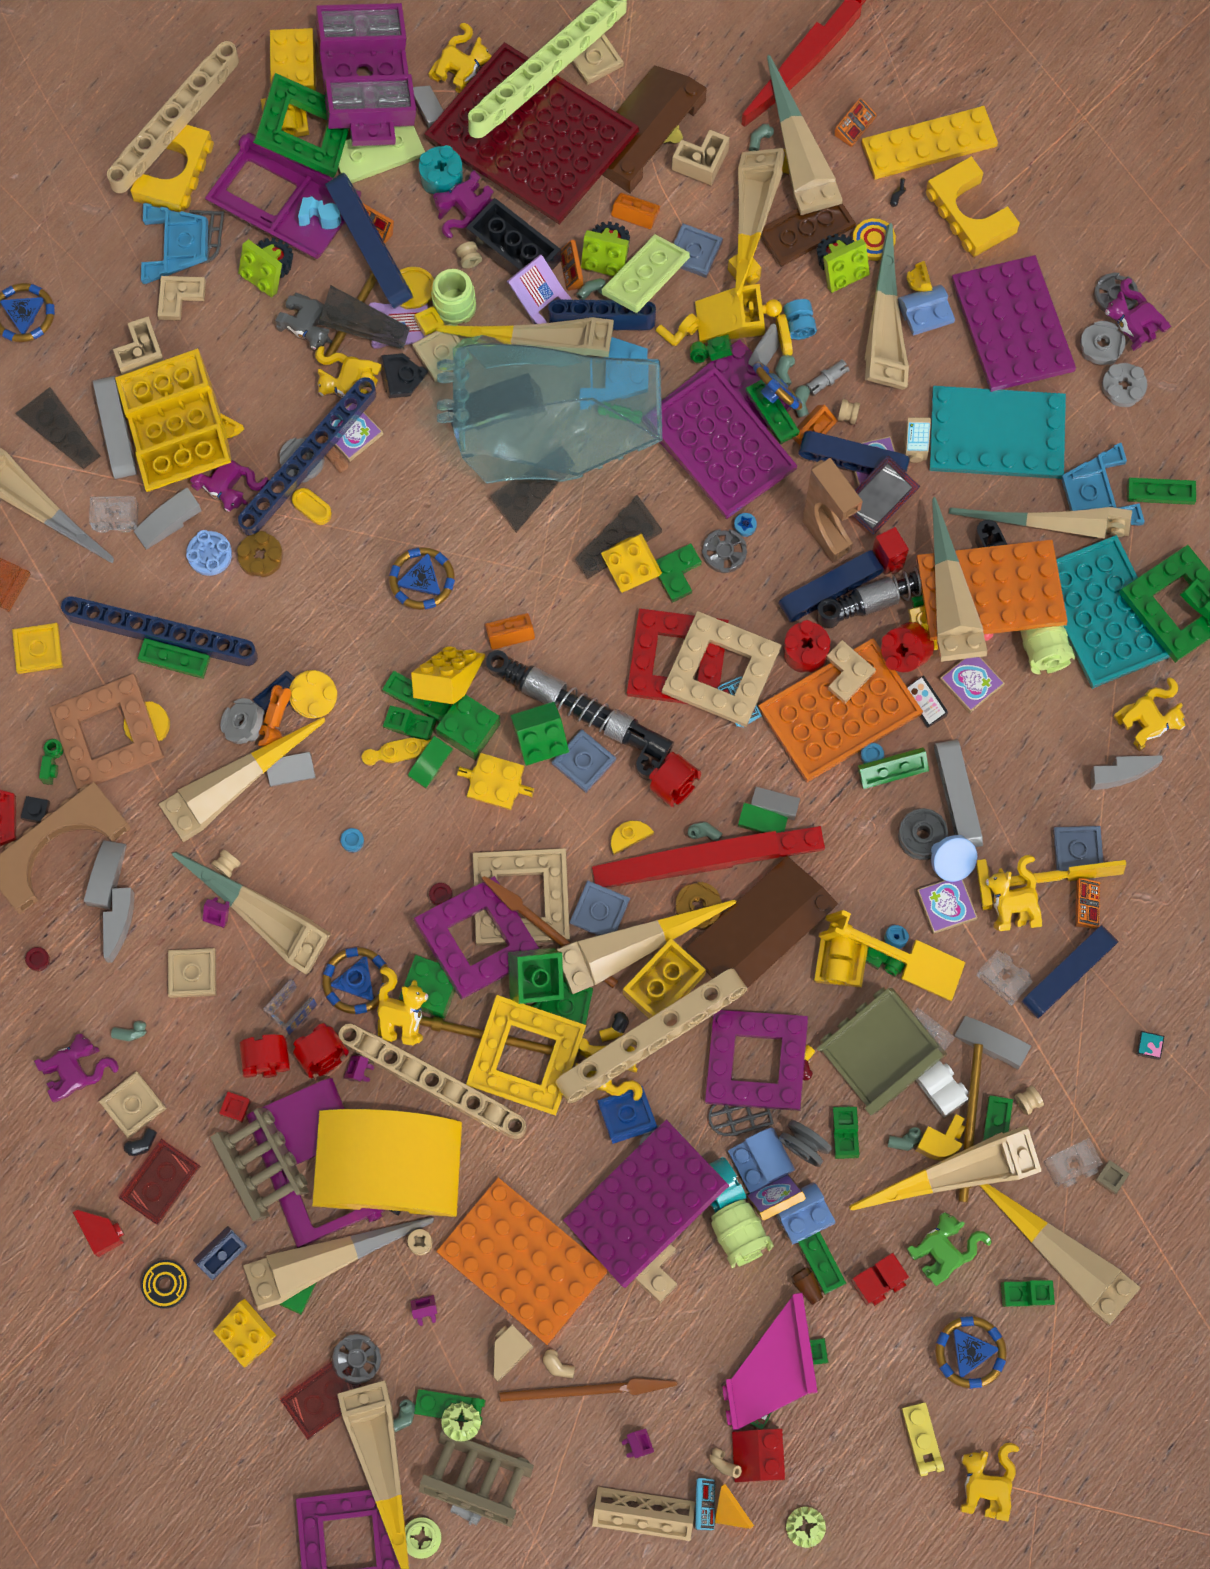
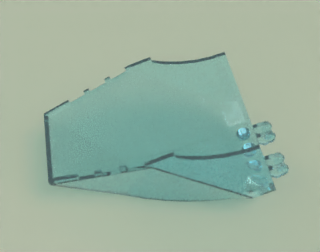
M480 335L462 339L453 348V360L444 359L437 362V369L446 371L438 373L437 382H453V400L444 399L437 402V409L446 411L438 413L437 422L443 424L453 422V431L462 459L487 484L520 479L557 480L558 482L583 477L584 473L592 469L603 468L604 464L612 460L623 459L624 455L632 451H641L662 441L659 359L589 357L572 352L522 345Z

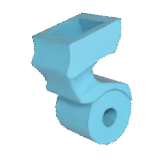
M313 196L309 198L303 197L298 215L299 226L310 224V219L313 215L319 218L323 229H334L340 225V211L336 204L328 203L323 205L322 200L318 201Z

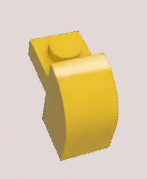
M956 1114L945 1134L928 1126L915 1151L933 1160H945L955 1155L961 1148L962 1143L954 1139H960L965 1129V1126L962 1125L965 1118Z

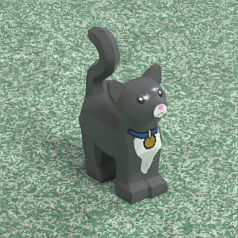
M295 292L294 296L288 297L286 308L290 310L298 309L297 315L292 316L280 312L275 320L276 328L279 332L287 329L298 338L308 340L310 347L316 350L326 343H332V340L328 337L329 329L317 327L326 314L330 315L331 323L337 328H347L352 323L353 317L348 315L345 320H340L338 311L335 308L324 305L317 299H310L308 296Z

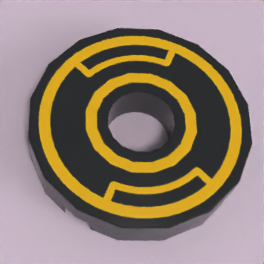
M160 1260L153 1263L144 1272L141 1280V1291L145 1299L152 1306L161 1309L174 1308L187 1297L190 1289V1278L186 1270L179 1263L171 1260ZM163 1278H170L172 1281V1286L168 1291H161L159 1283Z

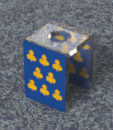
M292 979L263 1008L266 1015L289 1035L317 1006L315 999L310 997L286 1024L273 1014L297 988Z

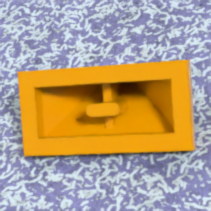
M724 1484L720 1487L715 1523L751 1529L754 1526L727 1485Z

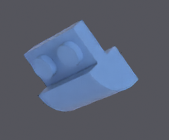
M942 285L932 287V291H918L898 298L900 311L904 321L907 320L913 336L954 323L955 317L947 300L948 294Z
M774 1128L761 1131L728 1150L749 1193H753L795 1171Z
M814 1182L800 1188L805 1195V1200L776 1214L792 1245L835 1224V1219L824 1201V1196Z

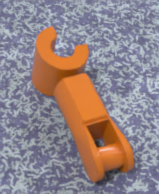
M280 685L273 687L270 703L263 722L267 725H262L259 730V734L265 737L259 741L258 746L264 747L282 738L281 732L275 727H280L285 708L291 697V690L289 688L283 689Z

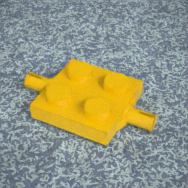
M480 753L477 765L473 770L460 766L457 776L470 779L467 798L512 810L514 800L519 793L532 797L535 789L522 785L521 778L525 768L524 765Z

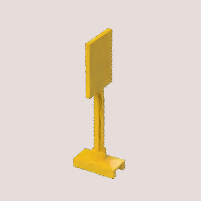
M986 859L977 860L976 868L983 911L992 910L993 892L986 885V880L990 878ZM1126 860L1069 867L1068 871L1058 870L1034 873L1037 883L1060 881L1067 878V881H1075L1078 878L1091 879L1122 875L1125 871ZM1020 875L1011 876L1010 887L1027 885V880Z
M841 910L826 915L825 920L831 922L829 929L820 932L818 937L826 941L839 936L849 937L906 964L901 977L902 980L948 1001H952L966 962L918 940L914 941L912 950L908 954L854 929L852 925L848 924L851 913Z

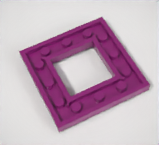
M495 876L490 878L491 880L499 884ZM484 882L420 914L413 920L461 1000L509 974L508 952L539 949L517 911H511ZM486 909L508 947L470 966L448 928Z
M720 1010L713 1015L705 1103L801 1111L808 1016ZM736 1036L782 1040L778 1084L732 1080Z
M371 1490L296 1499L302 1569H328L324 1521L372 1516L377 1566L359 1569H401Z

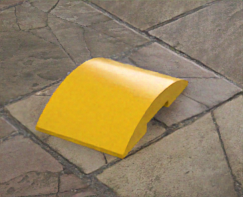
M198 348L115 377L124 413L128 418L137 451L135 453L146 492L231 463L228 439L220 409Z
M337 1109L319 1111L312 1206L361 1210V1208L408 1211L409 1214L456 1217L462 1122L433 1115L390 1110Z

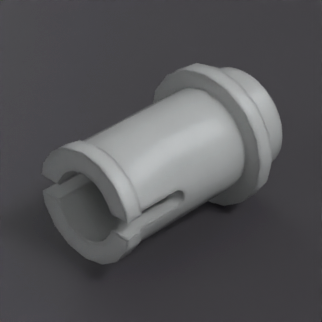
M454 1505L451 1507L450 1512L469 1521V1525L474 1524L477 1526L482 1517Z

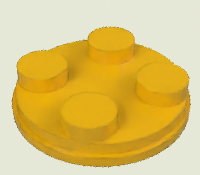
M420 267L401 269L400 272L412 292L413 298L400 306L404 309H416L432 301L431 292L434 282L432 275Z
M309 670L300 673L294 678L289 688L291 690L289 700L293 709L306 718L315 719L325 716L333 709L337 700V690L334 682L328 675L320 671Z

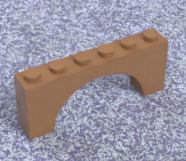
M829 458L826 461L820 460L812 466L802 522L834 563L852 551L853 542L848 537L841 522L860 511L863 501L833 460Z
M95 782L81 787L76 796L63 801L58 810L54 813L46 814L42 818L41 823L36 827L28 828L23 833V837L16 842H10L0 854V891L20 915L39 901L32 888L31 874L38 854L51 840L66 832L91 830L101 833L110 839L111 842H115L131 829L126 820Z

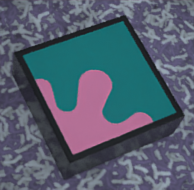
M1141 1031L1136 1055L1160 1060L1165 1036Z

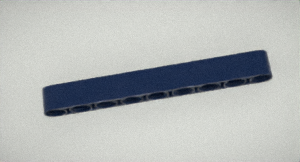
M367 377L360 378L240 513L238 523L244 534L253 535L260 531L375 400L377 392L372 379ZM364 387H369L372 389L367 394H363L360 392L361 389ZM350 403L357 405L354 410L346 409V406ZM334 420H341L343 422L338 427L331 425ZM321 436L328 437L325 443L317 442V439ZM305 453L314 454L310 460L302 458ZM292 469L299 470V473L294 477L288 475V472ZM276 486L284 487L281 493L273 492ZM263 502L270 504L266 510H260L258 508L259 505ZM247 519L255 520L252 526H244V522Z
M74 596L66 597L61 603L62 612L66 619L72 623L143 641L146 638L243 666H251L258 659L254 644L246 639ZM71 607H78L77 611L73 613L68 612ZM93 612H100L96 618H90ZM114 618H121L120 622L116 624L111 623ZM136 623H143L141 628L133 629ZM158 628L165 629L162 634H154ZM181 633H185V634H186V637H185L184 639H182V640H177V639H176V637H177L179 634H181ZM201 639H208L205 645H198ZM224 644L230 645L229 649L225 651L219 650ZM244 650L252 651L248 656L241 655Z

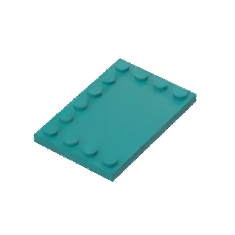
M933 386L929 471L1061 479L1062 475H1064L1066 394L1014 390L990 392V389Z
M1117 535L1056 559L1068 621L1064 628L1068 635V641L1092 689L1170 658L1168 653L1119 594L1122 588L1136 580L1138 576Z

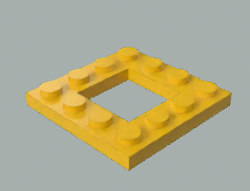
M496 995L466 1085L556 1116L563 1096L556 1084V1080L572 1069L586 1025L525 1004H518L513 1000ZM511 1025L556 1040L541 1085L496 1070Z

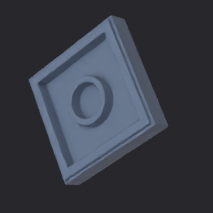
M683 223L674 244L688 251L690 258L680 268L707 278L723 238Z
M581 729L569 742V753L557 756L552 761V765L587 793L616 761V757Z
M1101 826L1054 827L1056 871H1068L1069 867L1103 863Z
M587 880L570 924L595 935L617 931L631 898Z

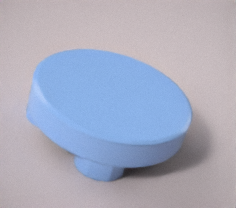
M201 530L189 542L186 556L194 571L201 575L212 576L223 572L229 566L232 559V549L229 541L222 534Z
M963 835L946 837L940 842L935 843L931 848L932 868L939 877L946 881L955 882L962 880L976 866L977 850L972 842Z

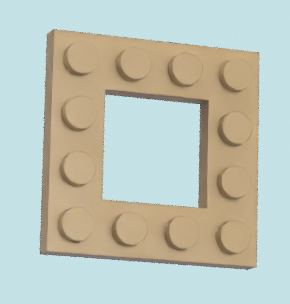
M697 611L662 689V693L747 727L782 645ZM709 642L750 658L735 696L693 679Z
M566 849L473 853L474 886L484 882L482 880L483 876L489 879L495 876L497 879L499 876L544 874L545 917L541 919L570 941ZM486 909L475 914L476 945L507 944ZM521 918L536 943L555 942L529 920Z

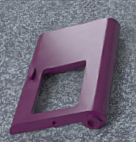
M252 133L242 135L238 144L240 151L227 166L205 197V200L275 238L283 240V242L303 253L318 259L345 223V220L340 213L341 223L337 228L323 229L319 218L315 215L311 217L310 224L299 226L298 215L303 197L309 198L313 196L318 201L322 200L323 205L328 203L335 204L325 183L333 178L253 143L255 135ZM246 162H253L297 186L277 215L273 216L227 191V188ZM355 188L358 196L361 197V191Z
M333 1078L315 1083L262 1107L273 1114L275 1118L274 1124L277 1130L285 1137V1146L294 1155L297 1162L296 1165L316 1157L319 1111L345 1109ZM254 1111L246 1116L249 1124L257 1119ZM262 1127L253 1132L257 1146L268 1140ZM273 1149L261 1155L266 1168L279 1161ZM284 1170L270 1177L275 1191L289 1183ZM292 1191L279 1199L297 1248L308 1245L366 1219L369 1222L376 1221L382 1218L381 1213L385 1211L382 1209L361 1208V1210H354L345 1216L314 1228L301 1195H296L295 1191Z

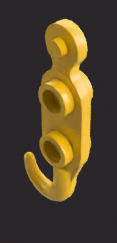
M407 738L384 744L378 751L372 749L365 750L362 754V760L364 764L372 766L379 760H383L386 763H396L414 759L422 754L431 740Z

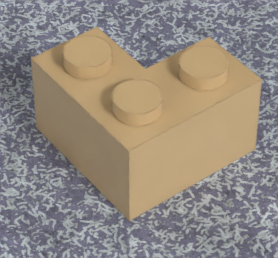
M709 130L701 147L681 139L672 158V170L712 186L729 151L730 137Z
M149 316L128 323L133 343L113 349L122 375L164 360Z
M671 1244L634 1279L659 1304L677 1286V1283L661 1269L676 1251Z

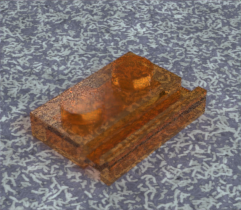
M0 558V608L10 612L31 573Z

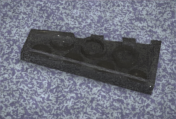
M330 285L319 325L404 350L410 327Z
M51 387L15 413L82 469H85L101 456Z
M561 445L490 495V499L515 533H517L575 463Z
M636 495L614 521L608 524L603 529V532L575 558V562L585 577L589 579L608 567L601 555L603 551L631 536L634 537L641 533L645 541L648 542L662 533V528L639 496Z

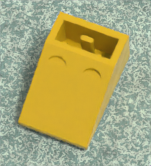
M452 646L443 648V650L411 672L413 698L455 704L465 696L485 658V654L478 653L472 649L458 650Z

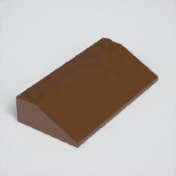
M654 65L616 111L639 126V132L602 176L631 194L643 179V167L683 118L688 113L694 116L706 102L707 88L689 76Z
M786 856L693 941L686 950L706 969V972L712 979L728 969H735L748 988L830 913L838 903L816 880Z

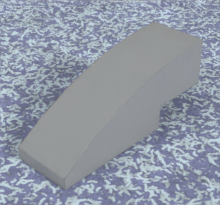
M185 488L149 515L134 530V533L147 550L184 527L183 522L202 510L190 490Z
M1116 757L1112 763L1113 766H1094L1090 772L1091 790L1108 789L1133 782L1156 769L1162 762L1163 757Z
M103 840L84 898L87 906L110 909L112 889L117 888L127 847L126 844Z
M131 888L112 889V911L103 912V952L107 963H112L116 958L131 925L135 896Z
M968 1016L964 1017L954 1035L955 1038L972 1047L974 1044H982L984 1054L995 1060L998 1058L1017 1070L1031 1048V1045Z

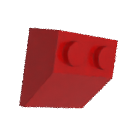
M782 1429L732 1432L733 1464L740 1466L742 1470L741 1475L738 1478H734V1483L785 1480Z

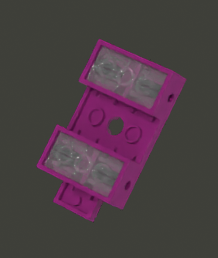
M402 3L317 5L315 22L328 129L350 128L352 146L395 145L394 126H414L416 116L412 75L408 73L405 51L407 38ZM366 66L373 74L372 76H359L357 71L359 67Z

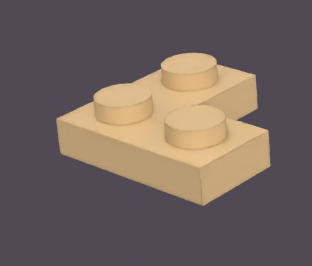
M161 276L158 305L159 320H181L182 300L204 301L205 277Z
M843 640L826 657L830 663L842 672L829 685L828 690L844 704L876 672L873 666Z

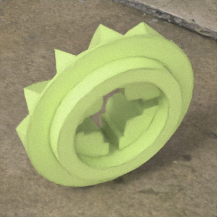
M462 1401L458 1404L452 1403L444 1411L441 1424L444 1433L449 1438L455 1441H467L478 1433L481 1419L479 1412L476 1411L472 1404L468 1405ZM460 1413H463L464 1420H468V1422H464L462 1430H460L459 1423L454 1421L459 1418Z
M800 1507L794 1510L789 1515L786 1523L788 1537L794 1544L800 1547L809 1548L821 1542L826 1532L823 1516L811 1507ZM802 1516H804L807 1523H816V1526L810 1529V1538H808L805 1531H796L799 1526L803 1525Z
M416 1518L405 1526L407 1553L420 1559L428 1558L438 1550L441 1544V1531L434 1521L428 1518ZM422 1527H424L425 1536L432 1538V1541H425L421 1549H419V1541L411 1538V1535H419Z

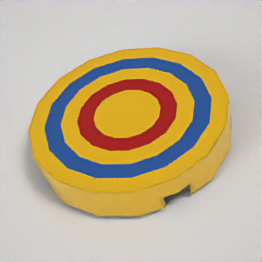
M871 218L864 220L857 225L853 232L852 240L857 241L862 238L866 243L868 260L878 261L882 258L885 234L889 223L881 219ZM893 229V245L895 247L896 235Z

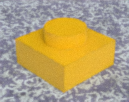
M434 306L414 315V320L424 336L435 332L437 325H444Z

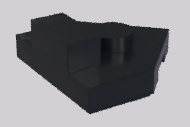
M403 353L381 355V375L385 392H388V397L411 396L426 377L428 370L416 365Z

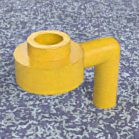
M691 313L680 324L675 335L661 324L655 331L672 346H677L688 334L693 335L700 326L698 324L699 319Z

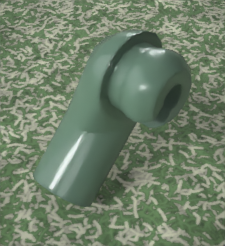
M765 123L754 130L750 138L749 151H759L761 139L763 137L770 138L774 134L773 127Z
M601 278L587 281L576 293L577 298L585 300L596 290L602 294V288L606 285V281Z
M787 354L780 357L775 372L780 379L790 386L792 382L788 375V370L795 364V358Z
M801 385L795 391V395L802 402V408L796 410L799 418L809 414L806 402L810 395V390L807 386Z
M707 822L693 824L687 831L688 836L692 839L707 836L713 841H719L723 833Z
M135 1021L133 1023L134 1029L129 1030L114 1027L111 1031V1037L123 1041H133L146 1034V1023Z
M912 1127L902 1138L889 1136L888 1148L905 1151L911 1150L920 1143L922 1139L921 1130L917 1127Z
M409 1399L401 1401L399 1405L398 1418L394 1419L395 1432L412 1424L415 1405Z

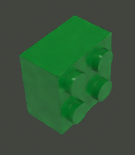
M465 694L464 697L451 706L436 727L437 737L473 760H476L501 725L500 716Z
M555 702L510 715L518 747L526 766L569 753L562 720Z
M554 948L508 952L511 1000L518 1004L564 999L562 952Z
M415 955L404 986L409 987L412 981L416 980L417 986L421 987L423 992L428 994L427 1001L421 1005V1011L444 1018L445 1020L455 994V989L439 963ZM401 991L399 1000L404 1002L403 994Z

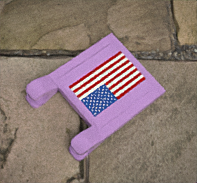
M542 255L536 257L507 281L530 316L533 324L547 323L539 311L556 297L557 299L572 300Z
M370 303L369 316L376 317L384 314L386 336L380 334L372 336V347L377 349L392 345H409L426 337L414 320V315L428 309V304L416 309H404L401 306L394 309L391 304Z

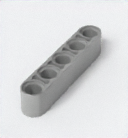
M115 376L93 380L113 476L116 480L137 475Z
M958 739L935 743V756L954 835H963L972 842L975 848L983 846V837Z

